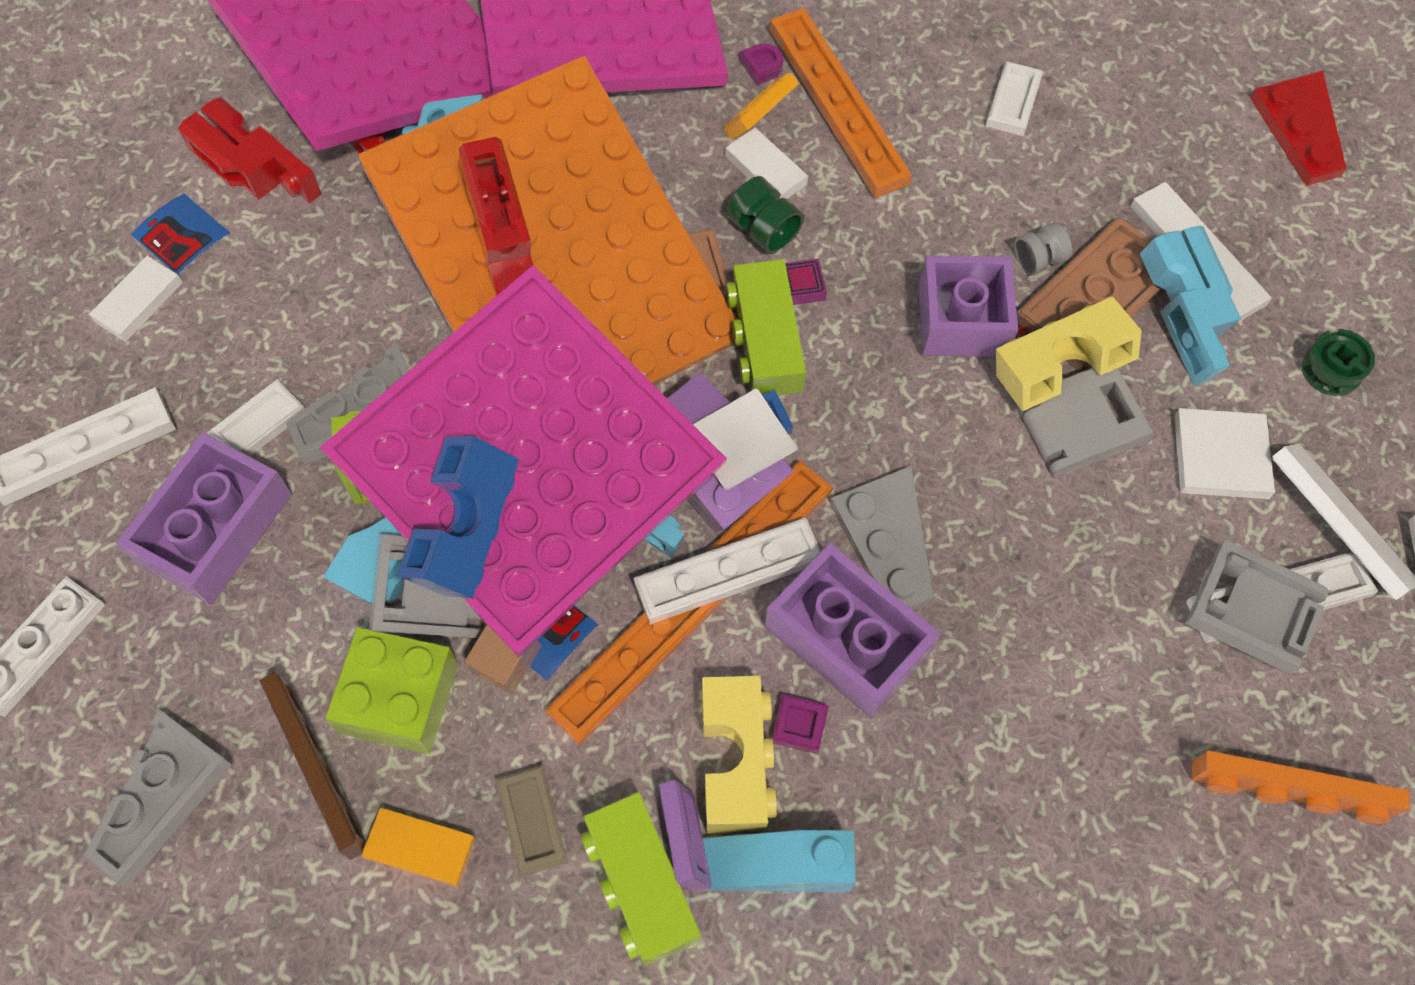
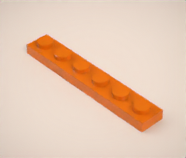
M801 8L770 19V32L873 197L877 198L909 186L912 178L911 172L806 9Z

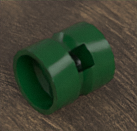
M756 176L745 182L735 192L728 204L727 215L744 232H750L752 240L767 254H774L795 238L803 225L804 214L787 198H780L779 190L766 178Z

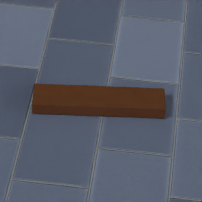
M274 672L259 681L339 852L352 860L363 853L366 843L291 686L280 674Z

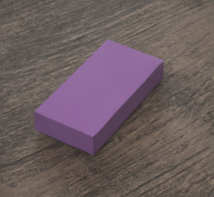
M676 780L659 784L677 884L694 893L710 889L712 882L694 793Z

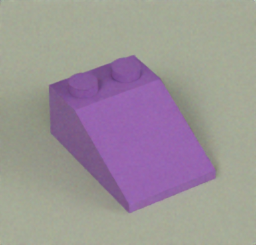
M700 372L667 398L692 424L731 403ZM781 459L728 490L723 488L714 474L688 498V501L710 528L717 533L725 530L794 471L784 459Z

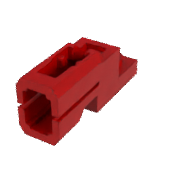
M222 97L214 98L200 108L201 112L216 127L196 111L184 119L178 128L187 148L229 186H243L258 200L280 184L291 196H295L298 193L309 204L322 195L314 173L307 165L263 127L259 126L250 133L243 115Z
M491 137L463 143L458 148L460 170L475 216L477 233L494 293L497 296L534 264L531 257V239L502 139ZM494 157L491 162L478 165L475 163L478 160Z

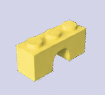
M1112 296L1096 304L1087 305L1081 311L1061 320L1049 322L1041 329L1021 338L1012 339L1003 346L996 348V377L1023 412L1061 394L1063 366L1060 363L1072 359L1085 361L1095 369L1099 376H1102L1139 359L1142 330Z
M761 676L702 677L703 736L726 737L738 745L743 756L740 764L729 772L705 774L706 833L766 832L768 818H776L775 787H766L765 768H774L773 739H764L763 721L771 720L770 691H761Z

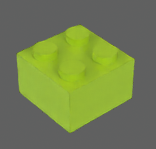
M357 627L325 720L341 735L431 754L458 667L450 647Z

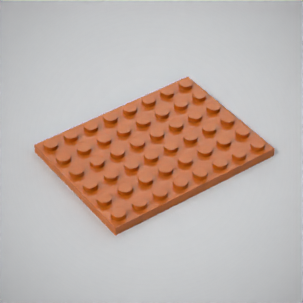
M585 55L358 154L361 166L453 333L496 297L477 233L475 216L460 170L458 148L463 143L498 137L503 142L531 239V257L534 266L653 385L735 345L732 320L737 318L731 308H729L726 299ZM494 157L478 160L475 163L478 165L491 162Z

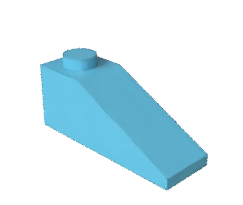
M797 830L703 838L712 882L711 888L704 891L850 893L856 884L854 831Z

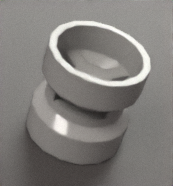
M1053 222L1040 228L1037 234L1029 232L1017 237L1014 241V253L1024 272L1032 276L1044 271L1048 264L1059 265L1068 261L1072 256V245L1064 227L1059 223Z

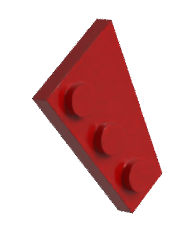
M1323 70L1254 89L1250 99L1306 187L1343 175L1347 167Z

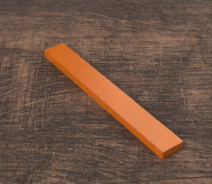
M799 460L791 468L794 471L754 504L706 552L807 518L832 493L833 487ZM728 597L653 624H649L644 612L545 710L546 715L580 746Z

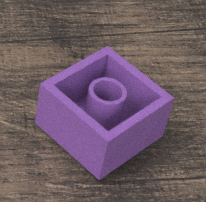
M926 255L918 284L923 356L996 357V348L1015 339L1018 332L1012 257Z

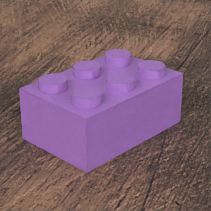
M202 432L122 534L116 545L136 565L211 605L292 494L276 470Z
M831 542L767 607L765 627L871 719L932 653L941 633Z

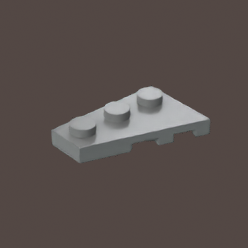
M397 343L385 351L386 358L373 368L369 369L367 366H364L353 374L355 381L338 393L328 392L286 423L298 455L304 465L326 456L319 447L332 437L331 417L345 416L351 411L364 410L409 371Z
M909 466L832 497L830 505L864 570L912 610L931 603L934 595L912 467Z
M159 708L151 722V725L155 728L144 750L137 749L129 765L134 770L122 794L113 797L84 854L87 859L114 882L125 888L129 887L232 765Z

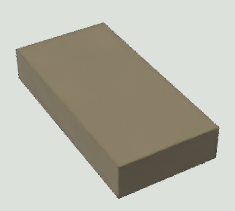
M543 765L495 779L518 876L522 878L567 864L568 859Z

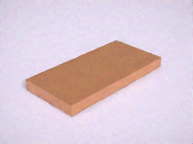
M1118 216L1017 311V322L1032 333L1041 329L1049 322L1061 320L1081 311L1087 305L1096 304L1112 296L1133 319L1163 289L1153 284L1140 256L1142 250L1152 240ZM1066 360L1078 371L1087 364V362L1082 360Z

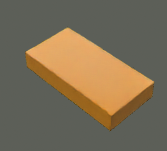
M786 73L776 79L724 125V132L729 138L734 139L748 131L800 83L792 73Z
M380 808L361 856L376 863L459 888L476 838L467 833Z

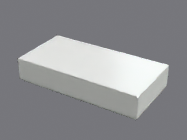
M1006 61L986 126L1024 136L1043 71Z
M753 128L725 149V157L749 179L763 176L779 190L780 198L788 199L808 183V175L757 128Z
M146 256L88 315L96 324L126 342L183 282L178 274Z
M277 379L209 430L207 434L250 457L288 428L286 423L304 411L305 407Z

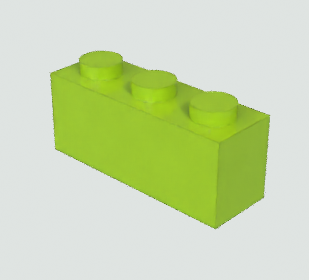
M785 259L734 265L733 282L726 283V293L729 308L737 309L738 319L732 320L735 345H743L745 357L739 358L742 384L749 383L751 391L758 389L761 394L774 389L778 396L802 393L806 369Z
M640 792L583 816L589 831L580 834L590 862L593 863L600 859L608 878L599 881L610 911L620 907L628 925L618 931L630 960L640 956L646 968L701 942V933L682 889L677 884L676 875Z

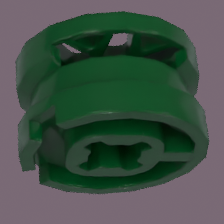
M1339 329L1333 333H1330L1328 330L1320 335L1302 359V372L1306 381L1314 389L1331 396L1348 395L1356 390L1375 366V354L1371 345L1359 334L1345 329ZM1311 367L1313 371H1308L1306 368ZM1309 375L1314 376V380H1313V381L1311 380V378L1309 377ZM1318 378L1324 382L1320 387L1315 384ZM1327 386L1329 391L1323 389V387ZM1333 386L1338 387L1337 392H1334Z

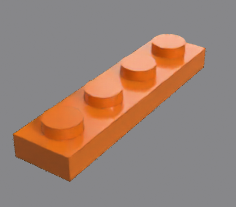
M1209 750L1192 761L1191 780L1207 783V789L1215 793L1235 794L1238 793V790L1256 793V799L1261 802L1270 804L1288 803V800L1306 803L1307 810L1320 814H1335L1339 810L1356 813L1357 820L1370 824H1386L1390 818L1410 810L1409 790Z

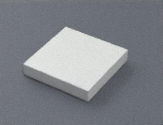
M1184 408L1177 410L1174 420L1180 493L1270 499L1273 496L1275 488L1266 414Z

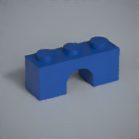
M475 436L446 437L430 483L444 489L451 496L455 509L452 524L445 532L442 530L413 529L397 576L444 596L473 599L476 588L483 579L484 564L491 543L498 534L499 520L507 496L513 489L515 483L514 475L520 459Z

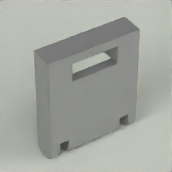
M1092 368L1063 379L1060 395L1036 405L1037 407L1034 406L1023 416V420L1045 462L1061 457L1062 453L1064 454L1065 458L1054 462L1050 466V471L1054 477L1150 442L1154 433L1118 368L1102 376H1099L1095 369ZM1111 391L1113 392L1128 421L1118 423L1104 396L1109 395Z
M379 534L369 630L479 638L484 629L477 626L466 627L467 618H481L462 598L444 596L403 579L400 608L385 607L389 559L403 560L409 542L403 536Z
M1224 540L1216 549L1185 624L1284 672L1295 674L1299 671L1302 664L1300 658L1306 655L1324 608V606L1318 603L1326 600L1329 590L1322 584L1228 540ZM1221 573L1235 579L1226 603L1218 599L1210 600Z

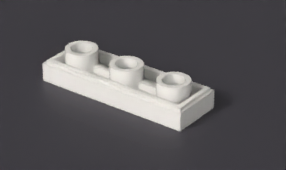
M67 576L0 647V715L2 717H5L105 606L98 598ZM37 640L36 643L32 647H30L31 643Z

